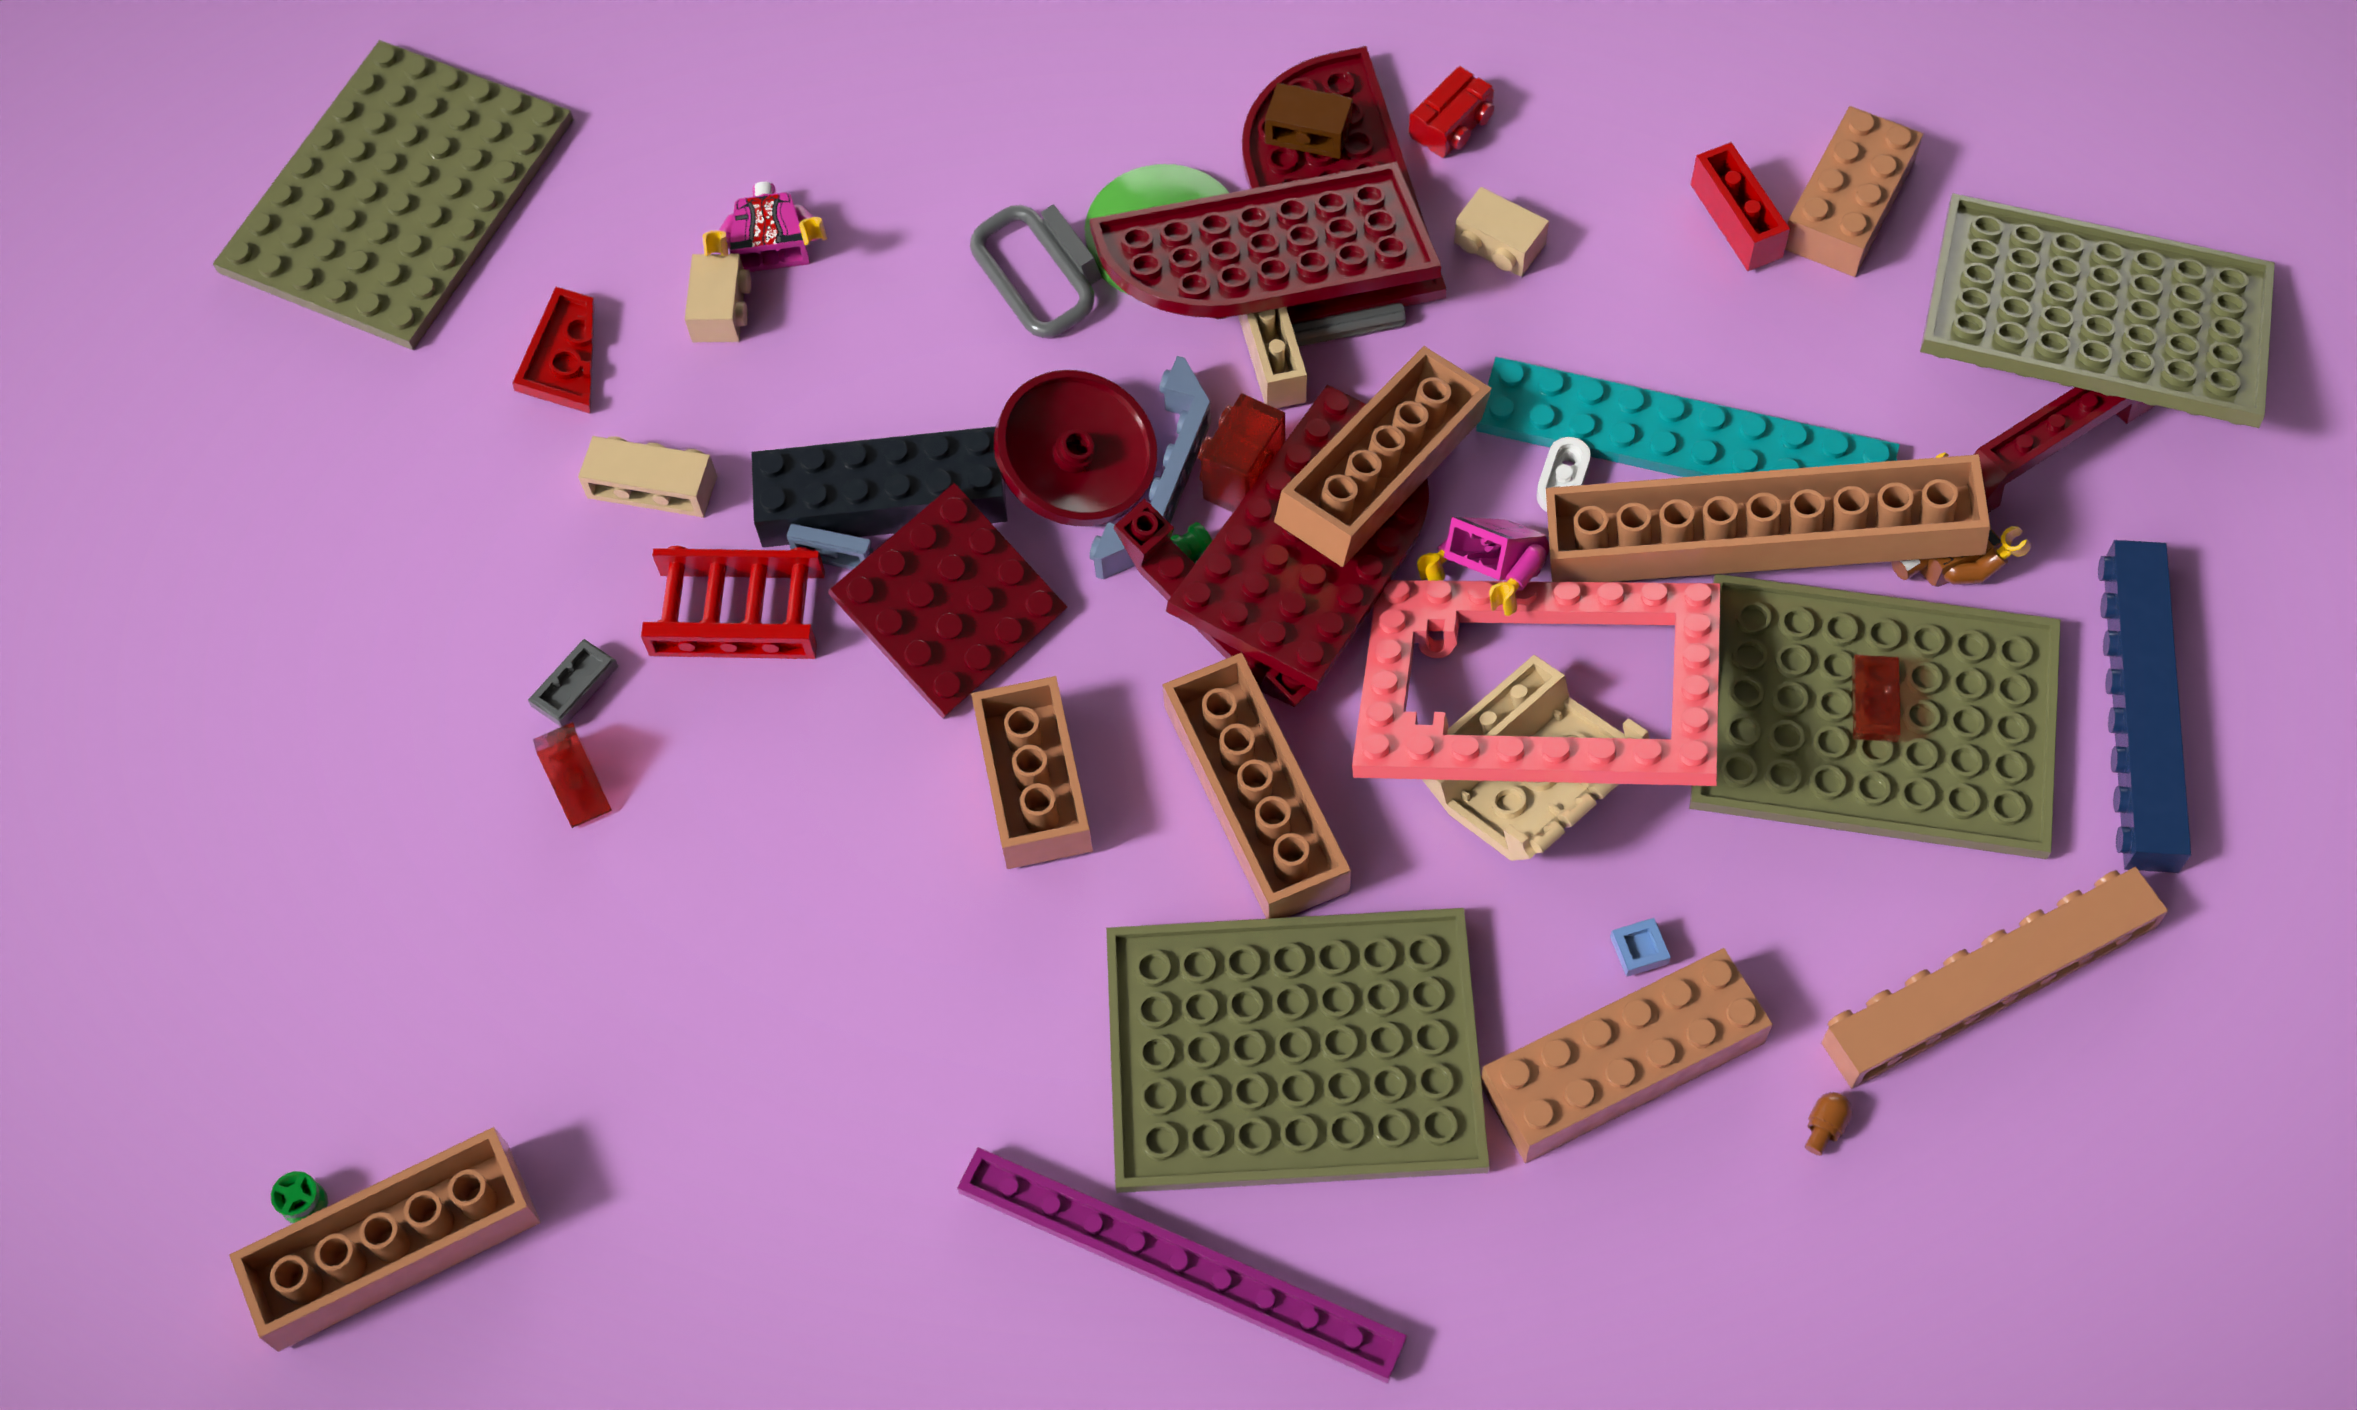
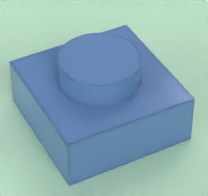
M1655 918L1611 931L1610 938L1626 977L1669 964L1671 957Z

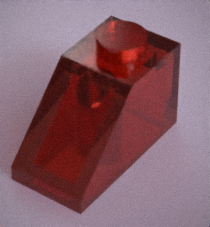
M573 722L533 739L536 753L571 828L612 811L590 757Z

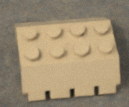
M1536 655L1531 656L1448 728L1447 735L1650 739L1648 731L1628 718L1623 723V734L1570 698L1565 675ZM1422 779L1451 817L1511 861L1531 859L1536 853H1543L1565 833L1564 828L1572 827L1597 805L1595 800L1603 799L1619 785L1605 783Z

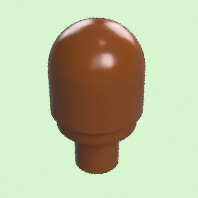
M1829 1092L1822 1095L1815 1103L1808 1117L1809 1123L1807 1125L1812 1131L1805 1144V1149L1809 1152L1822 1156L1829 1141L1835 1142L1839 1137L1843 1136L1852 1117L1851 1103L1844 1095Z

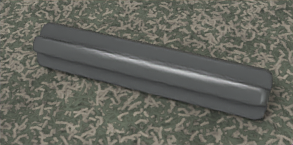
M1398 302L1291 325L1299 347L1403 326L1406 323V313L1403 304Z

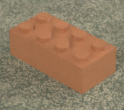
M1849 106L1788 219L1787 225L1790 228L1785 250L1856 277L1915 163L1924 133Z
M1052 676L971 693L1007 869L1093 852L1090 829L1057 677Z

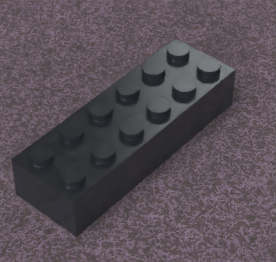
M996 426L751 452L754 525L762 548L789 545L787 533L791 524L855 537L895 534L954 483L991 523L1008 522L1005 482L994 453Z

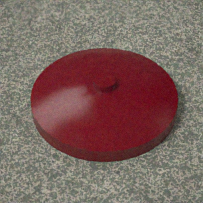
M1057 370L1028 380L1008 399L995 428V458L1002 478L1008 488L1019 501L1033 512L1060 524L1096 526L1123 516L1140 501L1148 489L1156 470L1157 442L1146 413L1127 391L1116 383L1093 373L1079 370Z

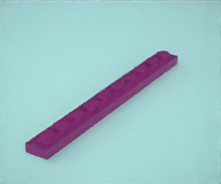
M977 1147L957 1187L961 1195L1387 1384L1407 1340V1335L982 1148Z

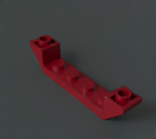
M2074 387L1979 447L1973 455L1979 454L1988 513L2001 505L2004 487L2007 483L2115 414L2128 424L2154 406L2140 401L2107 396L2100 392Z
M1144 498L1114 525V530L1138 572L1168 601L1195 563L1171 541L1174 527ZM1197 629L1226 659L1242 653L1261 692L1295 707L1313 691L1309 687Z

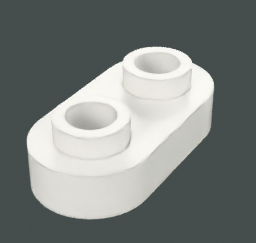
M1564 437L1551 445L1538 483L1536 495L1537 502L1544 511L1547 512L1546 488L1583 485L1589 467L1590 450L1582 440L1574 437ZM1571 461L1574 463V465L1569 466L1563 464L1562 462Z

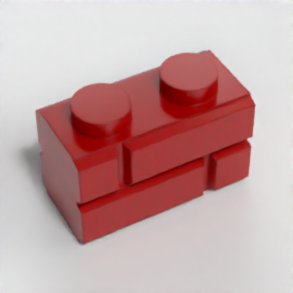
M1457 67L1410 114V138L1424 147L1428 146L1430 151L1441 158L1446 157L1454 148L1461 149L1467 143L1473 128L1477 124L1485 125L1493 115L1495 106L1493 105L1494 89L1492 85L1479 77L1476 79L1474 74L1465 68Z

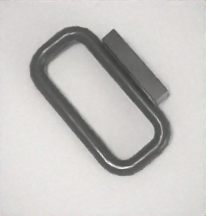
M1054 204L1041 212L1043 219L1031 207L1024 205L1009 206L982 222L974 230L970 238V250L975 260L1009 307L1031 334L1041 338L1057 336L1082 321L1091 312L1095 301V293L1091 285L1100 280L1102 276L1094 257ZM1020 220L1028 225L1079 295V301L1073 308L1050 322L1040 321L985 246L987 239L992 234L1013 221Z

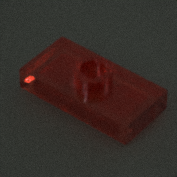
M1854 655L1852 660L1853 739L1898 742L1901 736L1899 657Z

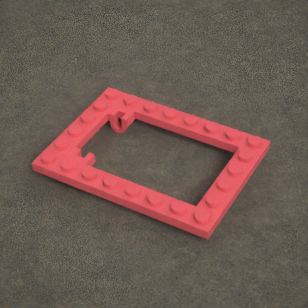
M1391 580L1375 603L1352 761L1353 778L1717 785L1720 583L1528 582L1523 590L1515 592L1517 601L1516 612L1510 616H1505L1503 604L1499 605L1496 610H1491L1489 590L1491 586L1502 582L1507 583V581ZM1459 623L1675 625L1671 739L1447 735L1448 721L1445 712H1434L1433 725H1418L1417 712H1406L1414 643H1419L1421 652L1426 656L1444 658L1450 655L1457 645ZM1429 631H1443L1444 639H1432L1429 636Z

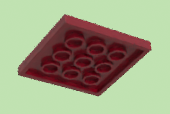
M955 483L831 587L828 592L942 719L1067 609V605Z

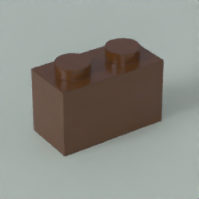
M1277 83L1265 117V144L1341 159L1352 125L1353 98L1336 93L1305 89L1297 85L1291 86Z

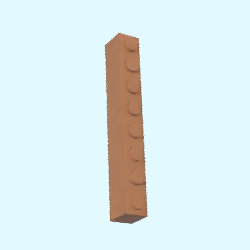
M2136 867L2122 874H2119L2117 870L2111 871L2097 880L2094 884L2095 888L2084 894L2080 890L2067 894L2056 904L2057 908L2046 914L2042 909L2029 914L2020 921L2019 928L2009 933H2006L2004 929L1994 932L1982 941L1981 948L1971 953H1968L1966 949L1954 953L1943 962L1944 967L1933 973H1930L1928 969L1916 973L1905 982L1906 987L1893 994L1889 989L1876 994L1867 1001L1866 1005L1868 1007L1855 1014L1850 1009L1839 1013L1827 1023L1829 1027L1821 1044L1850 1088L1853 1089L2152 931L2168 912L2167 908Z

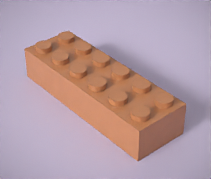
M1423 346L1281 491L1274 522L1341 567H1344L1482 420L1492 388L1426 346Z
M1239 653L1162 684L1165 710L1265 918H1287L1350 892L1351 869L1243 654Z
M1722 948L1483 1066L1481 1075L1482 1090L1524 1163H1527L1765 1044L1773 1024L1725 948Z
M492 1127L229 1254L259 1338L279 1352L541 1222L507 1142Z

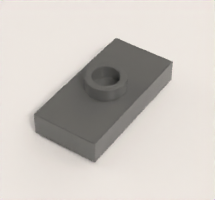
M583 639L528 699V702L532 708L561 728H564L619 666L614 658Z

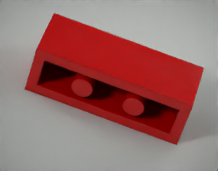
M1729 142L1696 155L1690 185L1746 270L1751 271L1783 258L1790 228L1733 143Z

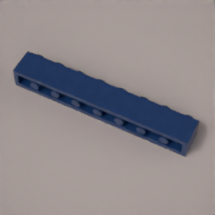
M2114 540L2107 555L2100 557L2098 578L2099 581H2105V593L2102 595L2100 606L2101 617L2107 619L2108 630L2105 632L2103 639L2104 656H2110V668L2106 674L2105 688L2106 693L2112 695L2113 707H2111L2108 716V730L2110 733H2115L2116 743L2111 753V770L2113 773H2118V786L2114 791L2113 807L2114 811L2120 813L2121 826L2116 834V849L2118 853H2123L2124 870L2136 867L2139 871L2179 873L2191 856L2167 543Z

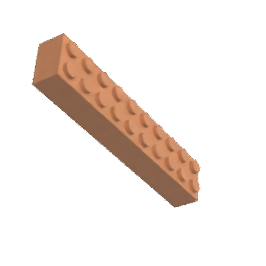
M1979 454L1546 488L1552 582H1616L1985 555L1990 531Z

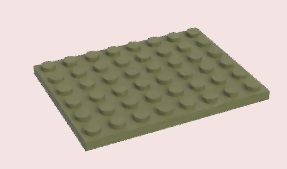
M379 40L213 262V266L219 274L414 350L574 121L572 113L563 107Z
M1952 193L1920 352L1938 358H1948L1975 364L1982 368H1993L2015 373L2022 377H2033L2059 383L2067 387L2073 386L2100 392L2107 396L2140 401L2151 406H2162L2180 410L2191 415H2202L2228 421L2236 425L2260 428L2265 417L2275 262Z
M1714 575L1713 583H1720L1717 785H1692L1689 809L2048 859L2052 844L2061 619L1730 575Z
M1464 908L1106 928L1116 1193L1489 1173L1490 1167Z

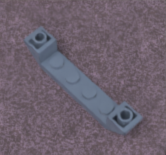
M1180 356L1176 357L1171 370L1166 369L1160 382V393L1164 394L1165 410L1180 414L1177 424V434L1179 435L1175 444L1169 443L1163 459L1164 472L1161 478H1154L1149 493L1150 504L1169 523H1171L1211 424L1210 400L1186 359ZM1107 522L1102 537L1096 536L1090 550V560H1094L1096 578L1103 580L1135 566L1114 530L1115 524Z

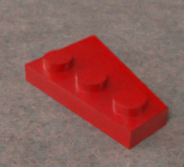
M555 286L512 382L514 391L590 414L594 331L593 297Z

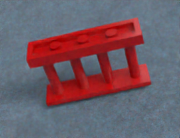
M683 546L653 548L652 556L660 576H667L661 619L657 622H643L641 639L649 656L816 659L817 642L811 624H803L808 578H825V569L819 551H812L803 547L791 550L688 549ZM684 577H708L703 620L698 623L678 622ZM725 577H750L745 619L741 623H720ZM766 578H791L786 621L782 624L761 623Z

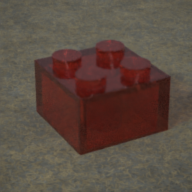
M1243 393L1240 394L1233 406L1228 405L1224 409L1219 420V428L1213 437L1208 436L1205 438L1198 453L1202 469L1199 479L1202 481L1203 499L1232 513L1286 441L1285 412Z

